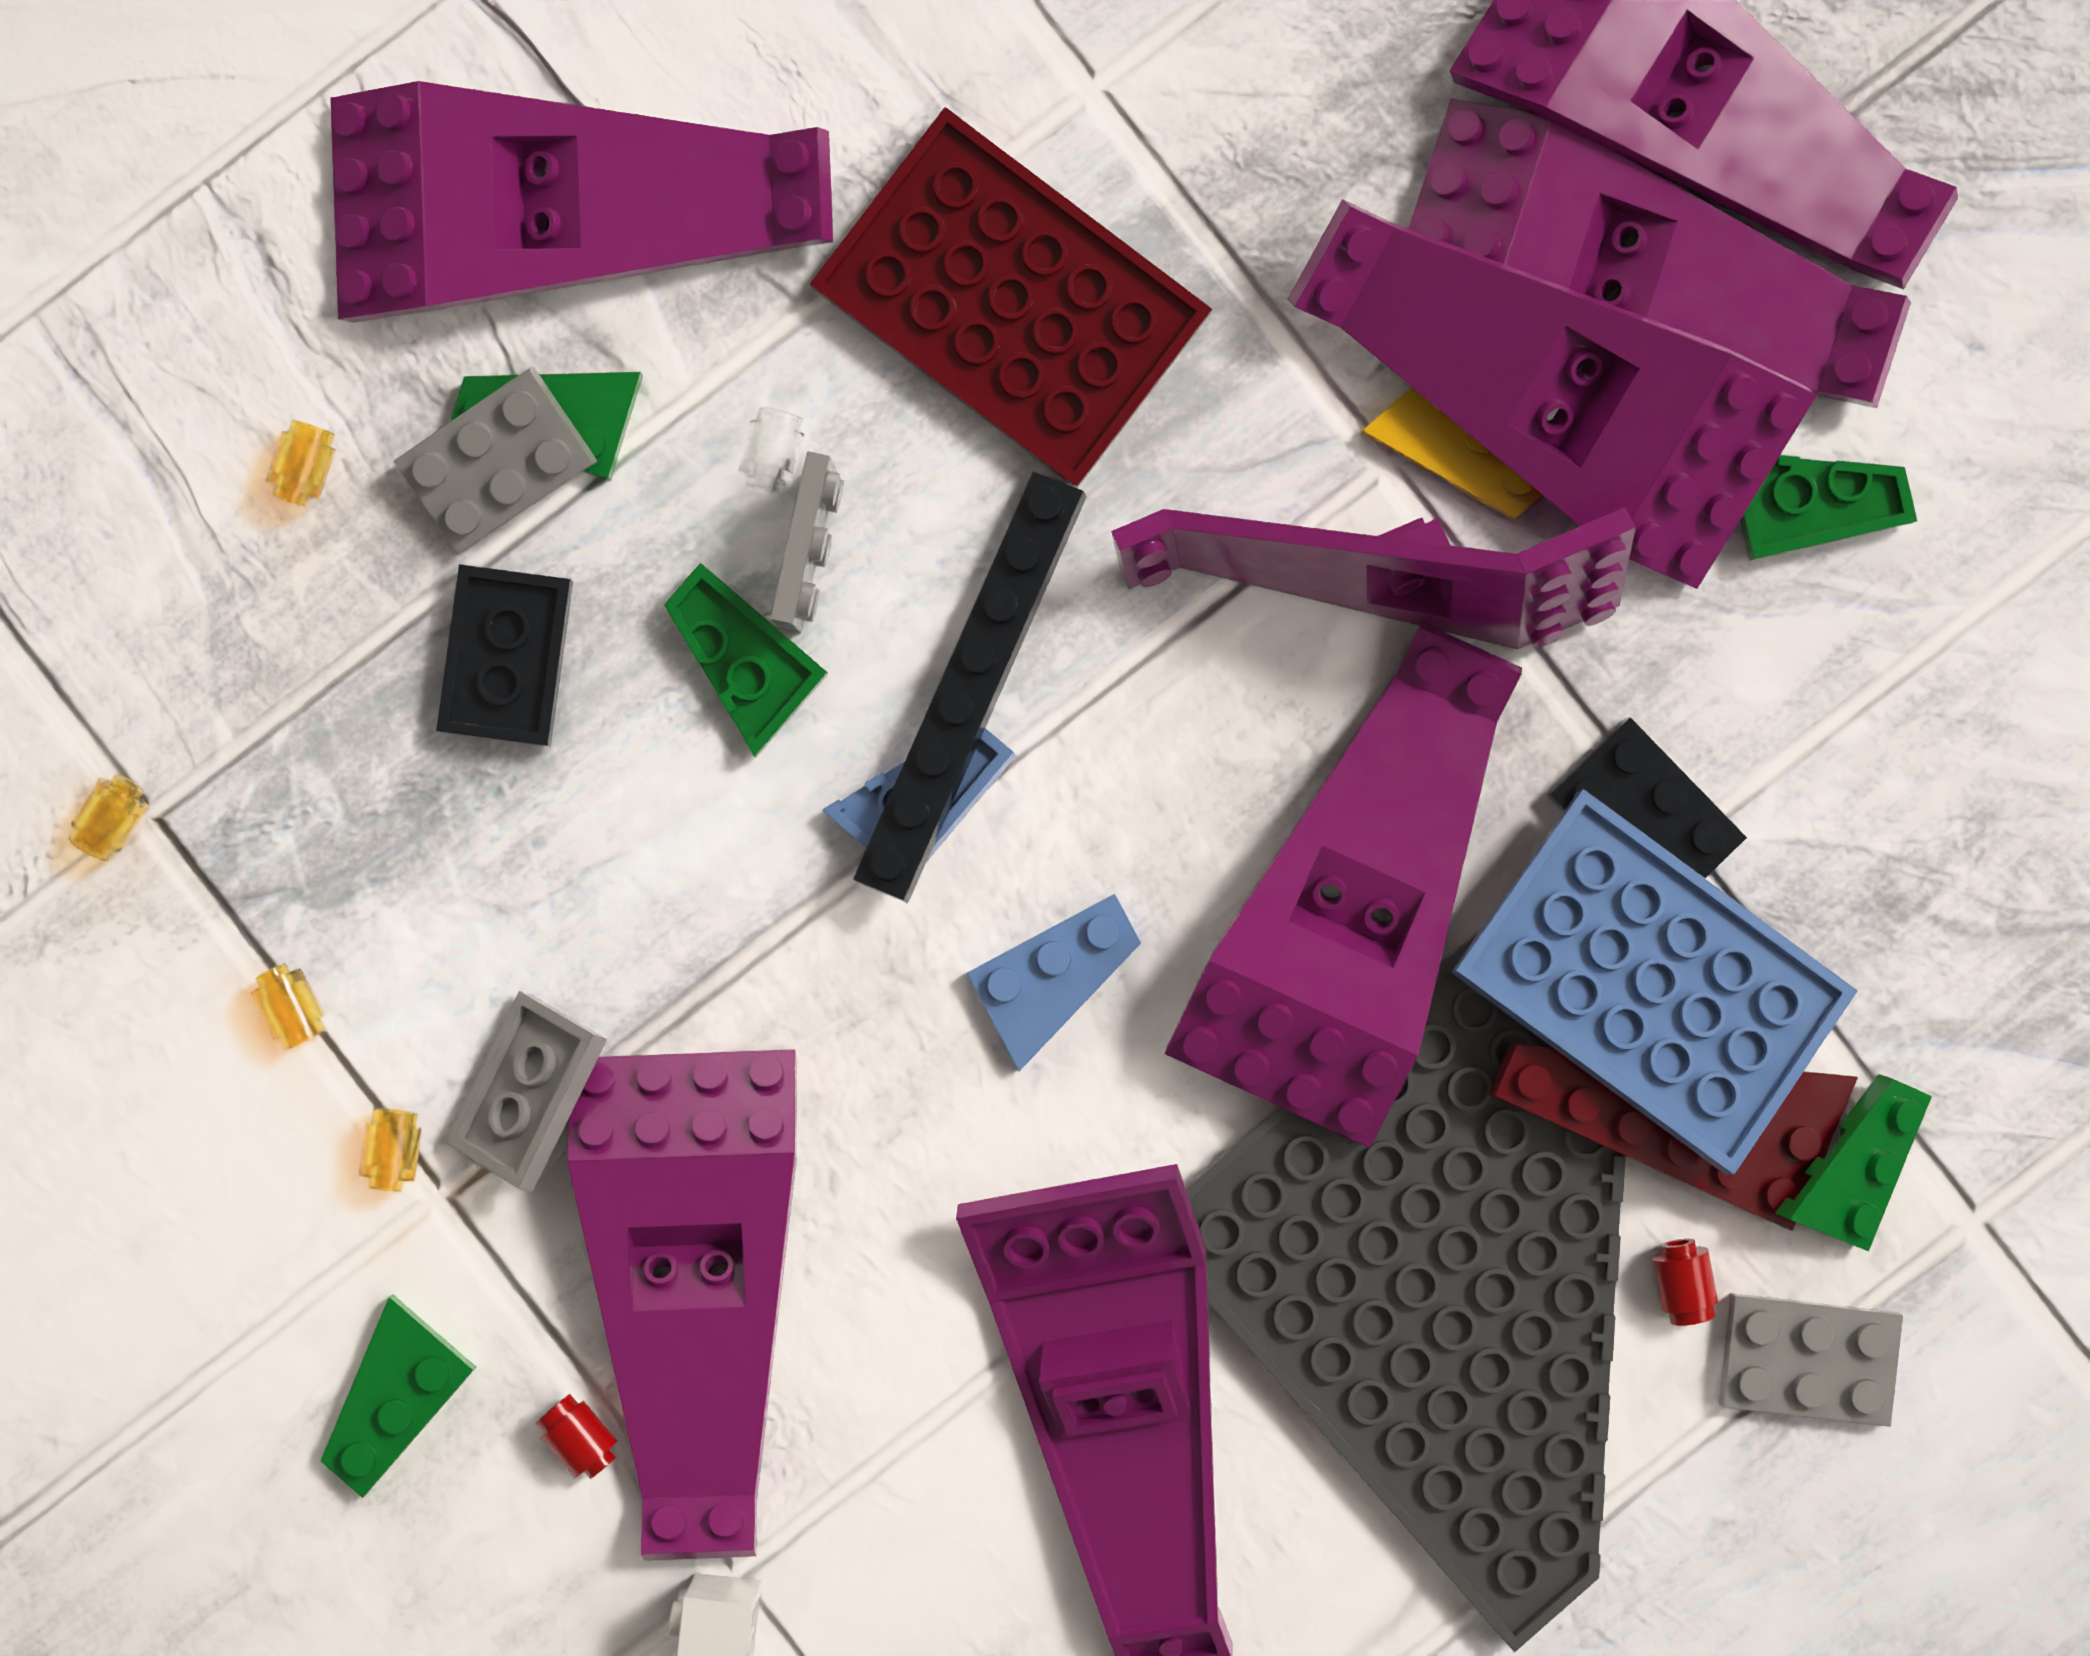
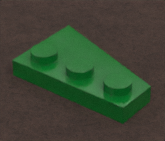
M1878 1074L1839 1126L1841 1138L1825 1159L1816 1157L1805 1172L1810 1178L1795 1200L1786 1198L1776 1211V1214L1869 1252L1932 1096L1893 1078Z

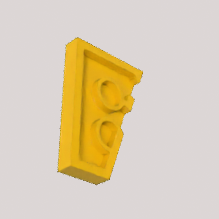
M1413 387L1361 432L1362 435L1374 442H1380L1405 457L1404 459L1419 468H1425L1453 484L1457 490L1511 521L1515 520L1542 496L1540 492Z

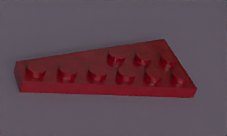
M1511 1042L1489 1095L1779 1227L1793 1231L1796 1222L1776 1214V1211L1786 1198L1795 1200L1810 1179L1805 1172L1816 1157L1824 1159L1858 1077L1804 1071L1736 1173L1729 1176L1718 1170L1551 1046Z

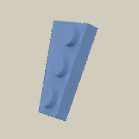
M986 728L928 860L1017 756ZM904 762L885 774L883 772L867 781L865 783L866 786L842 801L838 799L822 809V811L867 848Z
M1115 894L967 972L1019 1072L1141 944Z

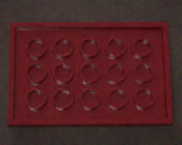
M947 107L943 108L810 283V287L1075 488H1078L1212 312V308Z

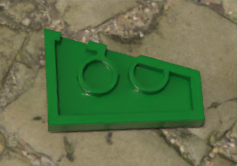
M641 372L539 374L597 459L596 463L582 472L611 481L643 374ZM518 375L464 376L451 421Z
M1780 455L1740 519L1748 559L1752 561L1913 524L1918 520L1905 467L1839 460L1832 462L1800 459L1798 456Z
M699 563L664 604L697 662L717 692L719 699L745 739L744 741L753 756L757 758L829 673L702 563Z
M394 1294L390 1295L320 1462L363 1498L477 1366Z

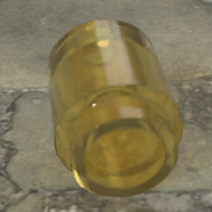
M292 419L288 431H281L265 478L266 483L275 486L272 496L305 507L308 498L319 500L336 449L331 447L335 434L317 426Z
M114 774L111 780L102 777L98 778L70 823L73 831L69 835L68 840L84 853L96 859L108 861L113 852H121L148 809V804L141 798L144 790L135 782L118 774Z
M286 963L255 978L259 987L249 994L273 1041L280 1040L285 1051L303 1044L326 1031L321 1021L325 1014L301 968L290 972Z
M373 1108L371 1121L365 1122L358 1174L361 1177L369 1178L368 1188L400 1192L403 1190V1182L415 1181L422 1127L417 1126L418 1113L398 1109Z

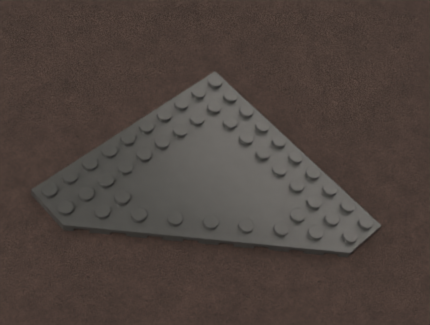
M1482 926L1440 963L1419 1055L1371 1148L1277 1106L1185 1188L1206 1247L1208 1303L1515 1653L1599 1579L1601 1558L1599 1554L1601 1521H1603L1606 1479L1604 1474L1606 1441H1608L1611 1395L1609 1394L1611 1362H1613L1616 1320L1614 1315L1616 1282H1618L1621 1236L1619 1235L1621 1202H1623L1626 1157L1489 1095L1511 1042L1543 1046L1550 1045L1451 973L1483 928Z

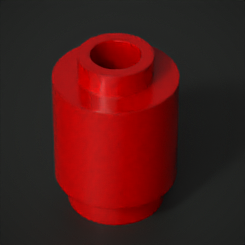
M1691 1238L1676 1239L1663 1243L1661 1245L1662 1252L1652 1257L1662 1311L1669 1313L1670 1323L1676 1326L1695 1325L1712 1320L1715 1317L1714 1306L1718 1303V1297L1708 1248L1696 1246L1695 1240Z
M570 1393L535 1423L544 1433L540 1439L574 1479L584 1472L591 1480L616 1458L610 1448L618 1440L584 1400L578 1403Z

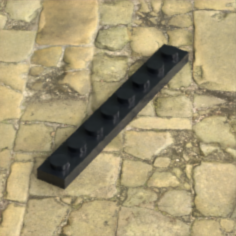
M1032 472L854 875L853 880L858 884L906 904L909 903L1087 498L1083 490Z

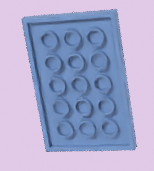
M1584 789L1577 792L1451 972L1727 1176L1736 1173L1858 991Z

